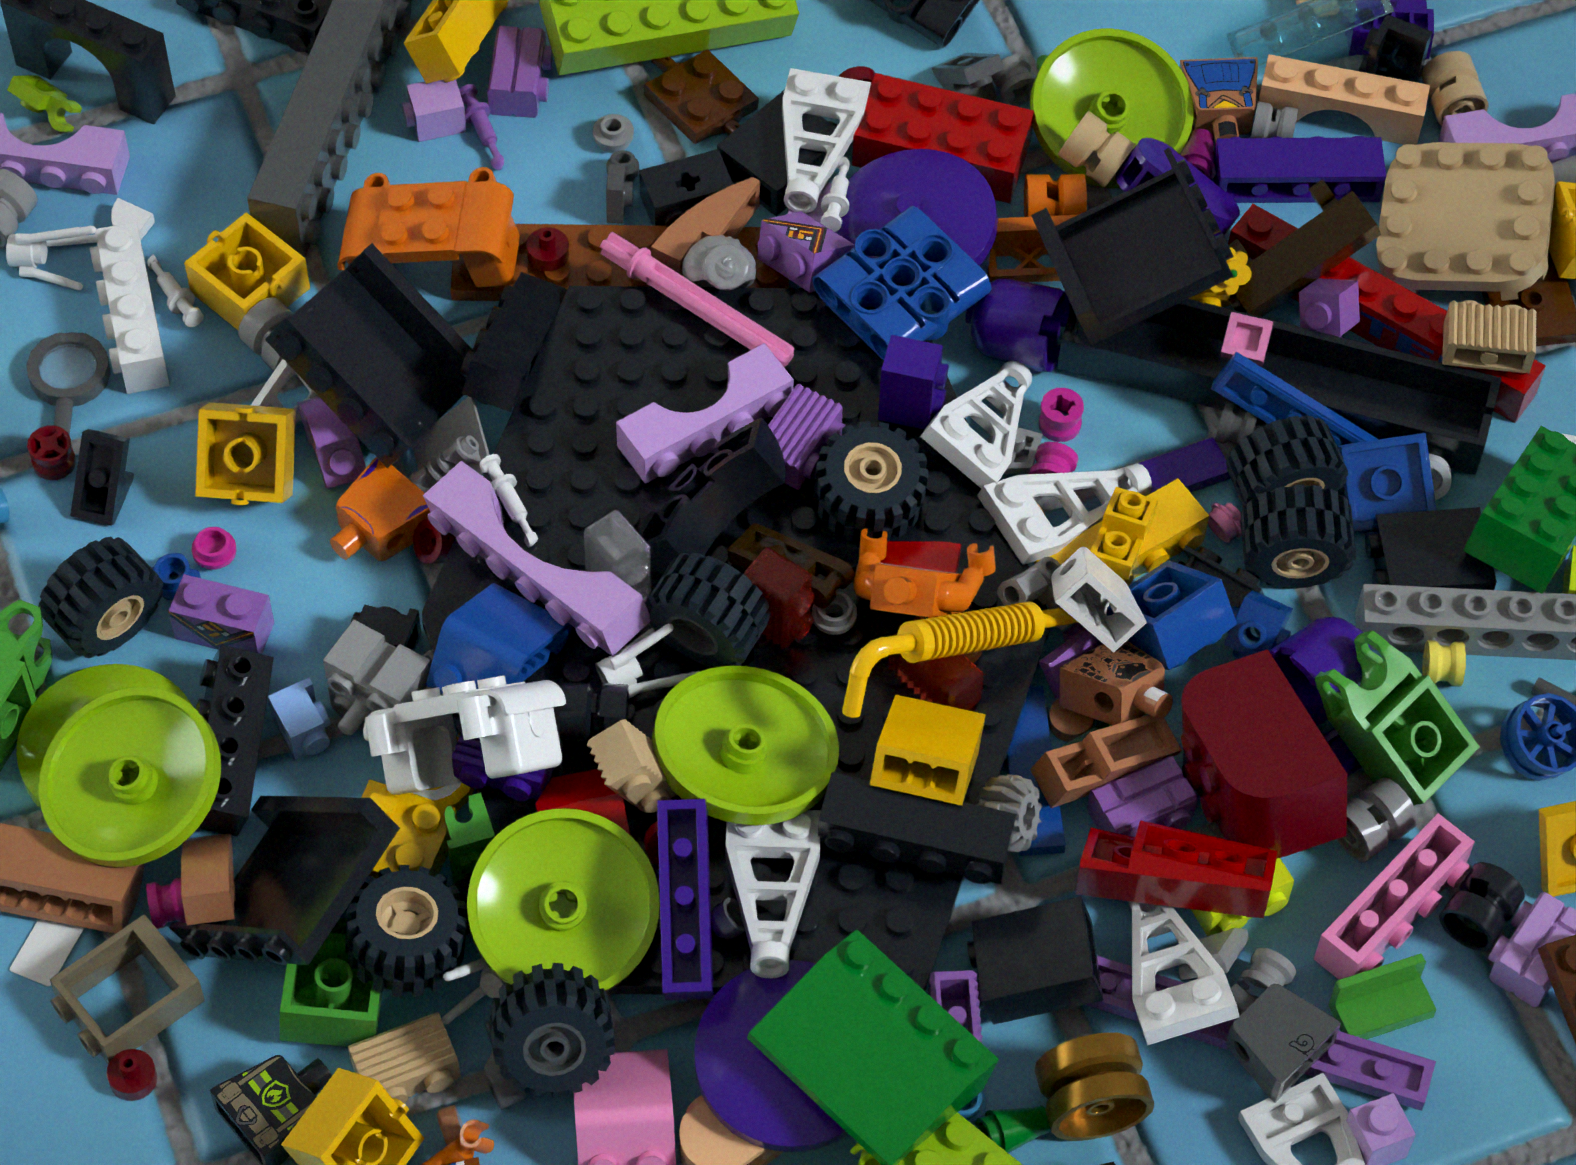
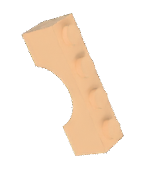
M1268 54L1259 101L1270 103L1276 109H1283L1286 106L1298 108L1296 123L1305 115L1315 111L1337 110L1346 112L1366 122L1372 129L1375 137H1381L1382 141L1403 145H1417L1425 116L1430 85Z

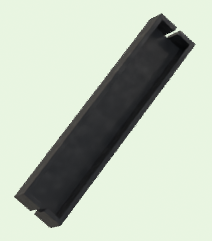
M1186 299L1091 345L1073 308L1070 310L1061 338L1058 369L1219 410H1224L1228 399L1212 390L1211 387L1214 379L1230 360L1221 357V350L1231 312L1273 321V328L1262 368L1379 440L1426 433L1429 454L1442 457L1449 464L1450 469L1473 475L1477 473L1485 448L1501 377L1458 366L1443 365L1442 362L1191 299Z

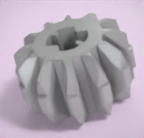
M1007 774V776L1000 775L988 778L985 787H982L979 791L980 800L977 805L1016 814L1009 853L1028 851L1031 841L1037 838L1038 823H1041L1039 812L1042 804L1038 803L1040 793L1038 788L1034 787L1031 779Z

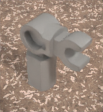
M1044 557L1029 569L1002 582L998 587L997 595L1003 605L1032 602L1038 599L1042 605L1047 604L1049 609L1060 608L1055 603L1051 575L1060 566L1059 562L1052 557ZM1071 624L1062 625V626H1057V627L1062 631L1063 629H1065L1066 627H1068V626L1071 625Z

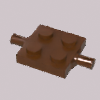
M708 49L681 63H676L671 57L651 60L663 74L645 83L644 96L694 144L712 135L726 133L729 136L741 126L739 122L743 117L758 109L759 98Z

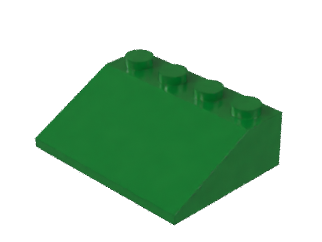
M857 929L827 952L747 1036L751 1043L881 1165H897L982 1092L999 1060Z

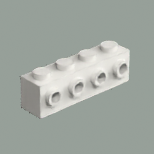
M137 221L98 228L95 232L98 246L90 247L94 272L102 271L104 280L96 281L101 306L109 305L110 309L109 314L102 315L107 340H116L117 347L109 349L113 373L123 374L127 394L170 386Z

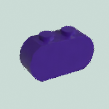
M1142 138L1116 172V181L1122 191L1126 192L1171 170L1172 167L1164 152L1167 148H1170L1177 163L1185 158L1164 142L1153 138ZM1185 159L1195 179V183L1189 185V187L1198 184L1208 207L1201 211L1203 212L1210 208L1221 231L1214 236L1216 237L1222 233L1225 236L1240 216L1237 203L1229 194Z

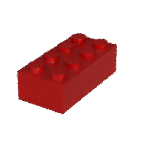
M875 73L864 117L853 135L852 166L862 168L882 156L903 150L931 149L943 151L960 157L973 165L987 180L994 199L1011 204L1031 143L1034 110Z

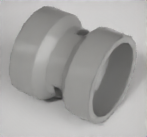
M1258 101L1251 138H1293L1298 108L1286 106L1283 109H1276L1270 103Z

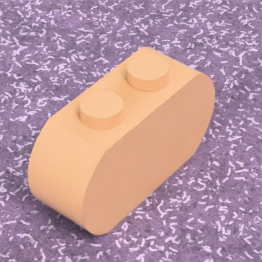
M702 1095L697 1097L687 1107L686 1114L683 1115L680 1123L679 1147L682 1165H767L783 1153L753 1145L729 1131L714 1116Z

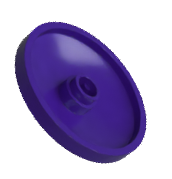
M931 149L903 150L871 161L848 179L849 185L846 198L849 201V211L845 216L840 217L842 220L841 228L835 233L853 243L854 247L856 238L862 232L870 229H880L910 206H915L926 214L979 266L993 246L998 227V215L993 192L979 170L960 157ZM868 256L869 258H879L878 256ZM928 260L930 262H940L938 260ZM897 283V284H896V285H899V286H907V284H904V283Z
M789 960L788 972L778 978H762L755 975L751 969L742 972L715 994L705 1009L698 1025L695 1038L694 1065L698 1086L706 1104L714 1116L729 1131L741 1139L764 1149L781 1152H804L828 1146L848 1135L837 1122L747 1039L748 1033L816 963Z

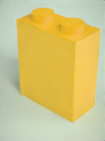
M895 694L877 742L870 785L962 806L978 757L986 714Z

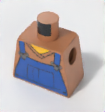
M1258 58L1180 60L1179 67L1187 79L1193 100L1192 131L1196 129L1210 131L1214 136L1215 145L1217 138L1239 137V135L1251 132L1256 107Z

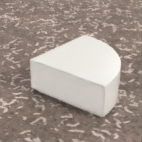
M117 198L111 212L112 226L137 221L141 240L155 223L153 213L127 201Z

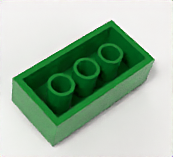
M1540 426L1483 510L1463 551L1543 594L1576 542V444L1569 441L1563 434Z

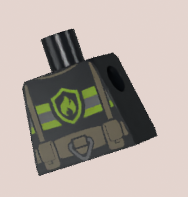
M275 1055L210 1089V1094L215 1110L260 1165H281L290 1156L281 1145L315 1100V1095L323 1089L332 1077V1074L319 1058L296 1073L283 1056Z

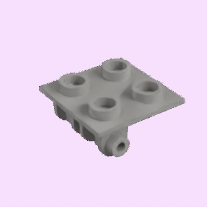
M467 397L434 423L413 443L412 448L419 471L410 474L409 480L424 493L460 461H463L480 475L484 474L479 467L480 461L490 454L474 398Z

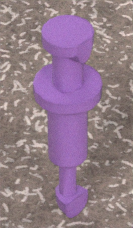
M474 84L464 85L459 91L463 103L468 107L465 110V121L474 125L482 145L489 147L493 159L490 161L492 167L496 170H501L504 165V158L500 155L495 145L498 139L488 118L491 112L490 107L487 103L478 102L476 97L478 90Z

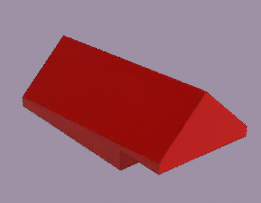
M1141 820L1135 837L1091 827L1080 860L1075 894L1264 919L1278 851Z

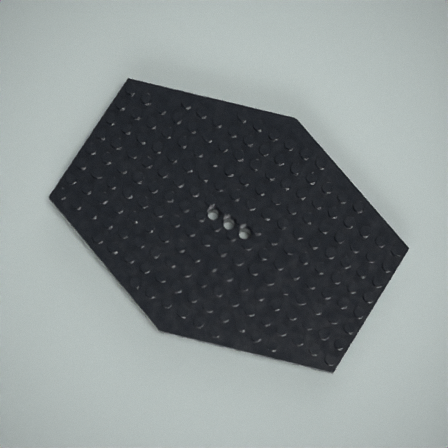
M569 286L530 371L522 393L493 453L499 455L501 459L499 466L504 475L513 474L515 476L517 484L514 489L528 512L526 521L531 530L538 536V540L533 546L527 547L524 542L525 534L520 524L511 520L499 496H497L502 507L503 526L508 536L524 551L543 562L564 569L578 571H610L639 592L644 602H646L662 575L647 569L630 554L634 540L650 511H655L658 514L671 498L672 494L668 491L670 485L692 463L697 468H700L719 450L715 446L707 455L694 457L679 465L670 475L657 477L645 484L617 447L616 422L653 402L668 410L683 413L701 411L714 405L723 397L728 389V362L749 352L750 349L653 287ZM701 287L794 347V356L785 369L794 379L793 389L797 384H801L812 392L816 391L820 396L824 395L827 399H832L834 403H840L843 407L842 423L845 426L851 424L854 429H858L860 422L870 421L871 427H879V423L883 422L889 424L888 430L895 432L897 428L905 431V440L915 439L920 445L918 453L925 454L927 459L926 469L929 470L924 503L914 526L908 525L906 534L899 538L891 534L890 541H943L961 544L957 573L962 574L964 569L968 568L967 547L969 545L977 543L978 553L989 550L990 546H994L996 570L993 574L984 576V581L971 605L963 612L1004 606L997 595L998 587L1002 582L1030 567L1028 564L1022 565L995 524V519L977 495L981 488L920 437L924 429L878 420L881 369L884 360L823 302L816 291L808 292L803 288H736L733 290H719L716 287ZM864 307L867 310L876 309L874 307ZM925 340V341H924V342L933 343L932 340ZM948 376L944 387L946 390L944 405L957 398ZM768 417L764 419L767 425L771 422L773 417ZM488 472L484 473L483 477L492 482ZM806 478L799 490L784 483L753 501L728 523L705 554V556L716 558L743 573L761 590L762 595L770 605L771 618L741 666L756 667L780 674L809 691L822 704L831 717L838 735L839 758L835 773L869 781L871 780L877 742L895 694L986 714L978 757L963 801L977 805L980 800L979 791L982 787H985L988 778L1000 775L1025 706L1029 688L1036 674L1045 642L1048 639L1050 628H1045L1042 637L1038 641L984 650L976 662L967 666H954L942 658L910 663L901 654L882 658L872 668L868 677L860 717H847L842 713L850 674L849 670L861 648L877 638L897 635L900 626L904 622L929 617L870 609L871 600L862 599L856 595L853 580L845 589L839 588L837 591L846 593L857 607V620L854 626L849 631L838 635L822 632L813 623V603L807 596L730 563L727 549L755 522L845 561L856 573L860 557V538L854 537L852 542L843 539V531L839 530L834 533L828 528L829 519L821 520L817 513L818 505H814L813 499L815 478L813 480ZM456 537L422 610V624L433 656L442 625L447 617L492 583L526 599L518 590L513 580L509 577L502 580L496 576L488 567L483 557L479 554L476 557L470 556L459 545ZM819 574V575L817 576V577L820 578V579H824V578H825V576H823V575H821V574ZM538 599L534 602V604L546 609L545 605ZM1038 599L1032 601L1036 603L1042 611L1048 610L1046 604L1042 605ZM831 612L827 616L837 618L842 615L837 612ZM648 623L625 646L651 629V625ZM572 627L571 634L563 649L558 654L550 652L548 662L524 681L525 683L550 680L555 682L561 689L563 681L588 682L593 690H598L603 683L595 663L611 655L599 646L595 649L589 647L579 637L576 628ZM662 638L635 656L643 673L642 676L636 678L637 683L712 668L687 658L673 649ZM675 686L639 693L629 699L628 722L634 725L635 728H638L639 731H642L650 740L652 739L659 707L665 696ZM560 706L553 707L562 761L554 768L551 778L597 769L598 764L594 762L595 757L590 754L591 749L587 747L588 741L586 743L560 741ZM459 713L452 714L458 736H460L462 732ZM484 786L480 789L476 788V791L482 794L495 836L516 820L537 812V801L533 798L527 801H518L508 797L498 788L493 789L490 786ZM677 795V796L673 797L671 800H682V799ZM825 795L809 810H821ZM623 798L630 835L640 845L650 861L657 879L660 900L659 867L652 863L644 846V837L647 830L658 821L657 812H642ZM708 815L710 905L712 911L724 899L730 897L737 900L725 857L726 821ZM820 843V859L789 951V960L817 963L827 952L857 929L926 991L930 978L929 974L932 973L948 922L951 919L955 902L965 877L948 872L929 873L920 869L918 865L901 861L886 863L875 859L870 854L853 850L838 852L830 849L826 844ZM753 857L751 859V866L757 881L786 882L794 865L792 858ZM755 901L759 921L784 920L787 901ZM660 909L657 929L646 955L627 978L606 991V994L663 995ZM711 932L713 995L734 977L750 969L751 950L746 932L730 940L716 937Z

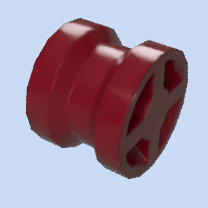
M47 425L38 428L30 435L27 448L34 471L40 478L59 480L65 478L73 471L76 465V457L67 431L55 425ZM46 455H49V456L57 455V456L52 457V458H46V457H45Z

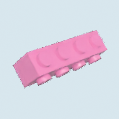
M1437 813L1322 933L1313 960L1338 980L1380 967L1385 960L1382 957L1384 952L1390 946L1398 949L1403 945L1414 929L1411 924L1419 915L1426 919L1434 912L1443 898L1440 893L1448 885L1456 888L1464 880L1471 869L1467 861L1475 841Z

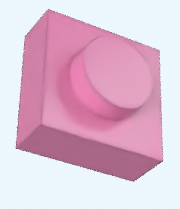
M1231 312L1221 350V357L1231 359L1235 352H1238L1263 367L1273 321Z

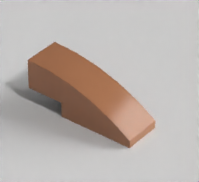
M751 177L730 185L696 204L673 222L651 246V256L682 275L684 258L690 248L706 236L714 235L731 236L735 239L760 206V180Z
M1147 715L1092 731L1080 742L1047 751L1030 770L1050 808H1054L1089 795L1090 790L1168 756L1174 757L1182 749L1165 718L1157 719Z
M231 833L188 838L183 842L181 898L187 926L235 919V883Z

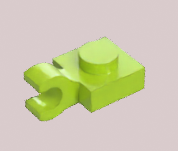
M38 75L13 76L7 91L21 99L20 104L24 108L36 113H43L45 110L48 113L49 122L55 130L59 132L73 131L74 127L65 120V111L80 113L82 107L76 101L66 99L68 95Z

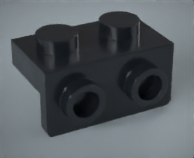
M1387 14L1379 29L1372 27L1363 48L1369 54L1366 53L1358 71L1420 83L1432 31Z

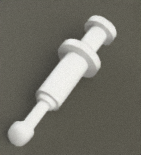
M842 157L837 165L839 175L833 178L830 193L825 195L821 201V209L824 215L820 223L834 232L841 228L842 220L840 217L845 216L849 211V201L846 198L849 181L846 178V173L849 171L850 163L847 157Z
M155 255L150 256L147 260V266L149 269H153L158 276L156 281L168 297L167 306L169 310L175 314L182 313V320L187 327L199 325L204 315L198 306H192L195 301L192 291L188 288H181L170 272H164L161 269V265Z
M498 454L488 455L480 461L479 467L483 473L488 472L492 479L491 485L496 496H499L511 520L520 524L525 534L524 542L527 547H531L537 542L538 536L531 530L526 521L528 512L514 489L517 480L513 474L504 475L499 466L501 459Z

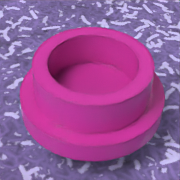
M208 527L201 530L192 543L193 558L199 566L205 569L216 570L229 565L237 552L233 536L220 527Z

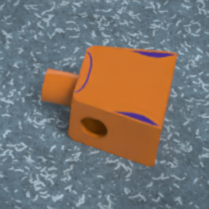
M375 457L336 503L338 524L342 530L330 539L332 548L345 560L349 559L362 547L378 561L389 559L412 545L417 525L423 520H429L427 515L431 512L423 497L425 493L394 466L390 465L386 468Z

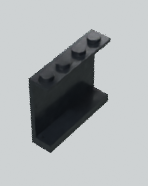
M373 243L364 249L346 269L293 315H288L265 339L386 468L393 464L464 396L462 391L466 377L460 375V370L469 350L473 351Z

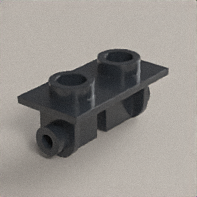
M1185 545L1184 551L1189 560L1187 564L1179 561L1178 564L1222 579L1231 608L1233 606L1240 608L1244 597L1252 590L1264 595L1262 589L1258 587L1261 581L1254 575L1241 568H1238L1233 573L1220 565L1223 559L1211 550L1200 546L1195 551Z

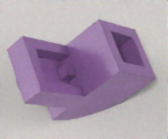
M319 396L297 402L309 444L314 448L325 488L328 489L355 481L366 468L358 437Z

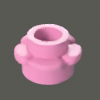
M1217 502L1213 503L1208 520V526L1212 532L1226 543H1229L1235 537L1240 538L1242 536L1241 512L1231 503L1226 505H1220Z

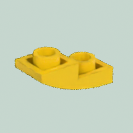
M1116 487L1104 512L1100 530L1090 551L1121 578L1129 580L1152 521L1158 500L1141 495L1135 491Z

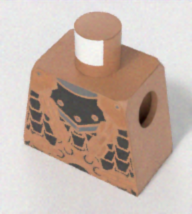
M1126 641L1114 653L1102 644L1060 667L1059 706L1111 725L1140 718L1145 714H1149L1157 719H1163L1170 712L1173 699L1170 694L1164 692L1165 669L1162 663L1129 641Z

